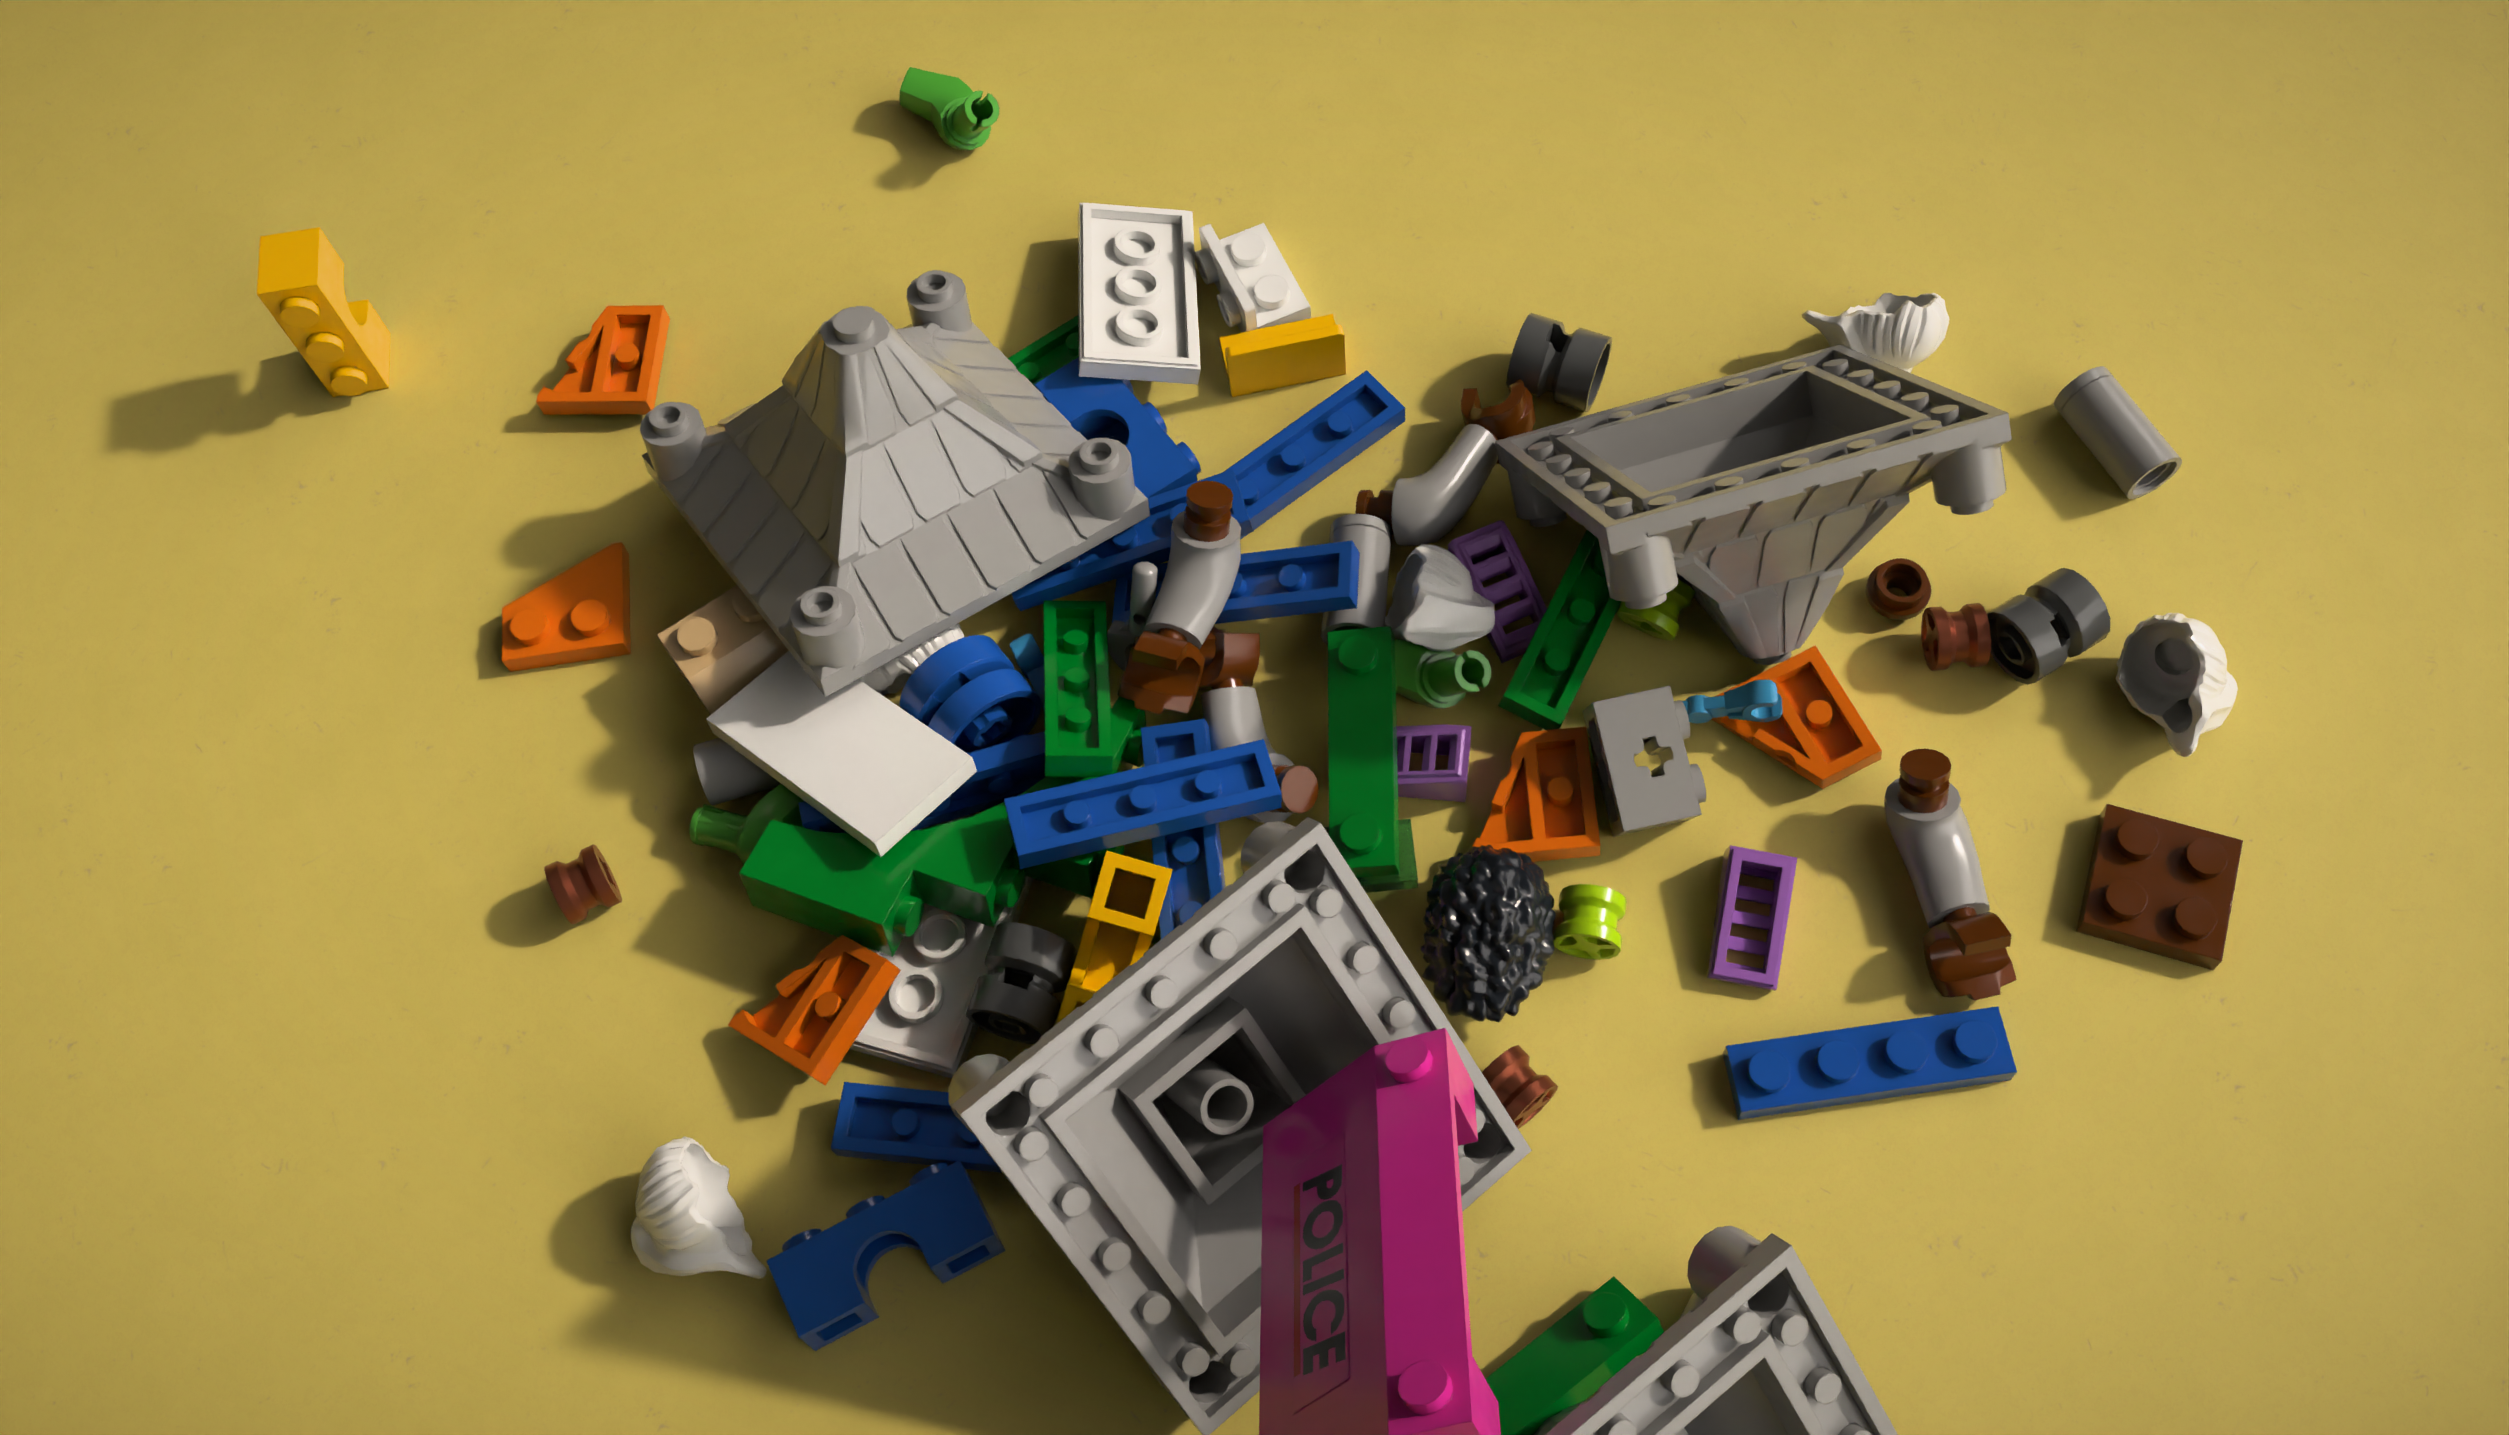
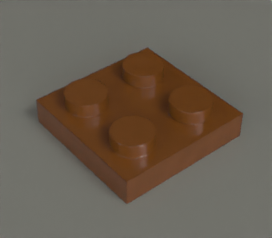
M2107 804L2099 817L2076 932L2214 970L2222 962L2243 840Z

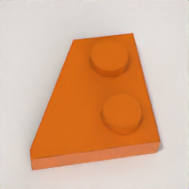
M1816 645L1725 691L1727 692L1755 680H1772L1777 686V693L1782 698L1783 712L1779 719L1769 722L1729 719L1728 716L1712 718L1716 723L1822 789L1881 760L1882 750Z

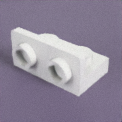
M1264 223L1220 240L1211 224L1199 227L1201 250L1195 252L1196 264L1204 282L1207 285L1211 283L1216 284L1220 292L1217 295L1218 304L1223 318L1229 327L1237 325L1241 332L1311 318V306Z

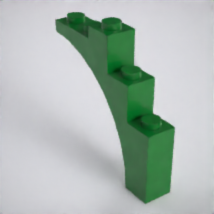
M1118 697L1111 708L1112 774L1131 770L1133 765L1137 767L1143 765L1141 728L1147 727L1145 711L1135 708V701ZM1046 776L1020 795L1097 777L1076 779ZM1004 802L968 818L924 830L910 831L882 857L847 833L819 832L770 820L740 870L739 875L752 906L837 937L844 935L864 947L893 957L903 937L912 936L918 928L923 916L924 903L994 928L1004 907L1011 908L1017 902L1024 885L1025 876L1092 899L1106 850L1123 855L1124 845L1020 869Z

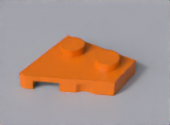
M664 305L607 306L591 326L592 330L589 336L579 342L565 359L569 370L553 390L544 386L538 393L536 402L543 414H647L653 410L670 322Z
M622 542L613 543L502 607V662L510 672L631 654L629 553Z
M1575 727L1522 732L1510 758L1511 766L1506 777L1500 781L1491 802L1492 810L1480 838L1476 837L1472 847L1491 845L1497 850L1509 848L1516 853L1526 854L1531 858L1532 862L1600 856V837L1587 728Z
M841 935L817 953L815 959L808 966L796 969L777 983L776 987L781 995L753 1016L745 1010H741L733 1016L728 1026L818 1082L826 1085L901 970L886 958Z

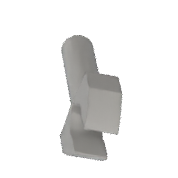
M1139 562L1133 566L1129 620L1126 622L1114 620L1107 632L1108 652L1123 671H1125L1132 643L1136 637L1143 633L1144 626L1156 601L1158 569L1150 562Z

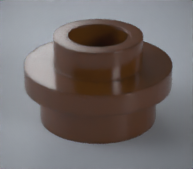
M1896 558L1877 566L1871 572L1866 584V597L1871 607L1880 615L1894 620H1907L1916 617L1926 608L1931 597V584L1924 569L1919 564L1909 559ZM1899 588L1906 593L1907 597L1896 596L1887 589Z

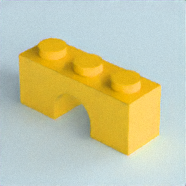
M320 227L260 236L257 295L331 396H357L364 392L388 389L390 332L368 299L347 302L344 290V263Z
M1106 850L1056 1024L1077 1007L1085 1004L1092 998L1094 993L1125 968L1137 962L1149 950L1173 869Z

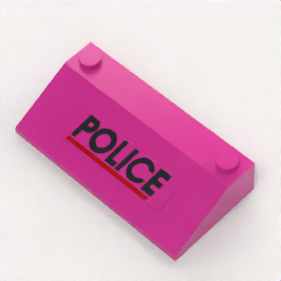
M1446 1028L1373 1046L1263 1126L1259 1435H1501L1499 1402L1472 1356L1458 1146L1478 1141L1474 1084Z

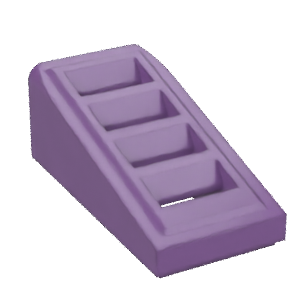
M1500 520L1453 539L1448 544V551L1454 554L1470 572L1474 591L1491 601L1494 605L1516 595L1521 599L1504 608L1494 610L1495 625L1492 631L1486 634L1501 663H1504L1525 653L1547 608L1505 522ZM1506 573L1508 576L1507 579L1485 588L1482 585V582ZM1530 615L1533 621L1532 624L1505 634L1503 626Z
M1449 724L1397 726L1398 797L1465 802L1472 726ZM1411 752L1423 753L1422 771H1409ZM1436 755L1449 756L1448 770H1435Z
M1732 845L1725 850L1707 978L1772 991L1777 990L1797 857ZM1744 874L1774 880L1773 891L1738 885L1739 876ZM1736 899L1771 905L1770 915L1764 916L1734 910ZM1732 924L1768 930L1767 940L1762 942L1731 936ZM1731 949L1763 955V969L1726 962L1727 950Z

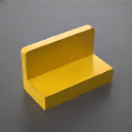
M1333 314L1219 337L1221 355L1232 397L1346 374L1345 337L1342 326L1336 325Z

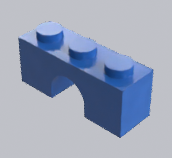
M1078 357L1035 384V387L1043 394V397L1052 403L1071 423V426L1087 440L1110 438L1118 440L1128 448L1131 453L1135 486L1147 498L1197 481V474L1201 472V467L1196 456L1184 442H1180L1177 445L1166 433L1165 422L1158 410L1150 402H1146L1143 405L1133 394L1134 391L1130 380L1079 377Z
M960 1160L949 1166L947 1163H937L924 1168L910 1179L909 1187L886 1199L884 1196L878 1195L855 1204L847 1211V1219L824 1231L816 1228L793 1236L783 1244L782 1253L766 1260L798 1337L814 1351L879 1318L869 1295L868 1281L873 1266L887 1252L902 1247L920 1250L923 1252L930 1269L944 1284L1006 1251L971 1177Z

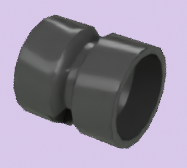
M1531 313L1524 321L1517 337L1509 363L1506 385L1509 388L1510 385L1521 379L1532 396L1540 397L1546 391L1553 392L1555 403L1588 412L1595 401L1606 371L1611 352L1612 337L1583 328H1578L1572 334H1568L1565 332L1563 322Z
M2061 568L2028 587L2024 595L2020 594L2012 597L1987 613L1991 633V655L2009 676L2027 685L2036 683L2064 665L2067 657L2078 656L2099 643L2110 632V616L2106 604L2098 591L2085 577L2067 568Z
M1017 922L998 924L984 962L991 971V974L978 978L966 1017L978 1027L997 1036L1026 1044H1035L1054 1025L1061 1004L1053 994L1066 990L1077 956V949L1066 939L1032 925Z

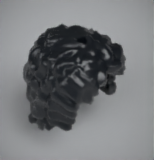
M1491 845L1474 846L1464 854L1458 853L1456 857H1451L1447 864H1440L1439 872L1433 878L1432 888L1427 892L1429 906L1426 908V914L1423 918L1427 931L1424 933L1425 944L1420 949L1424 954L1423 959L1426 963L1430 964L1425 969L1422 977L1434 983L1433 994L1437 1000L1445 1002L1449 1015L1458 1016L1462 1014L1476 1021L1487 1019L1500 1022L1506 1013L1510 1016H1516L1520 1003L1528 998L1530 990H1534L1542 984L1543 972L1548 964L1547 959L1553 955L1555 950L1554 935L1552 933L1556 916L1552 909L1554 898L1549 892V884L1544 880L1543 870L1532 862L1531 858L1526 854L1516 853L1509 848L1497 850Z

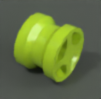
M1678 579V585L1666 593L1667 599L1662 604L1646 609H1629L1625 606V602L1622 601L1618 608L1617 616L1628 625L1646 634L1671 641L1675 639L1679 631V624L1677 622L1679 613L1682 608L1691 605L1695 591Z
M1577 884L1563 888L1559 894L1558 906L1564 916L1563 923L1558 925L1554 932L1555 948L1568 955L1584 959L1601 960L1618 956L1621 952L1622 937L1617 931V921L1621 920L1626 912L1627 901L1625 896L1608 887L1591 884Z

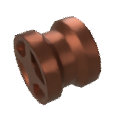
M1980 603L1966 604L1956 612H1947L1941 606L1929 607L1924 610L1921 622L1922 648L1925 661L1931 671L1946 670L1955 662H1964L1970 668L1987 665L1991 652V633L1984 606Z
M594 844L582 849L578 859L567 864L556 861L544 867L550 889L561 911L571 924H576L586 919L588 911L599 905L612 907L622 902L616 880L602 853Z
M1516 1045L1497 1057L1484 1069L1482 1074L1519 1129L1543 1109L1556 1093L1558 1086L1548 1075H1537L1529 1066V1055L1519 1045Z

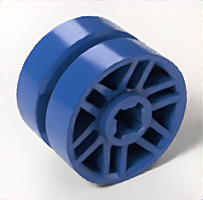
M985 635L964 637L936 651L913 672L900 696L901 709L966 753L1009 742L1017 736L1028 734L1037 722L1042 706L1038 694L1020 672L1014 669L1012 662L996 642Z

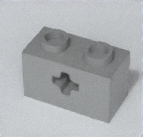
M1670 686L1592 702L1583 710L1613 837L1684 822L1702 815L1699 803L1706 801L1703 775L1697 764H1689L1683 740L1690 738L1689 718L1682 700L1674 701ZM1644 748L1648 755L1658 754L1661 760V765L1651 772L1648 767H1637L1634 762V757L1644 751Z

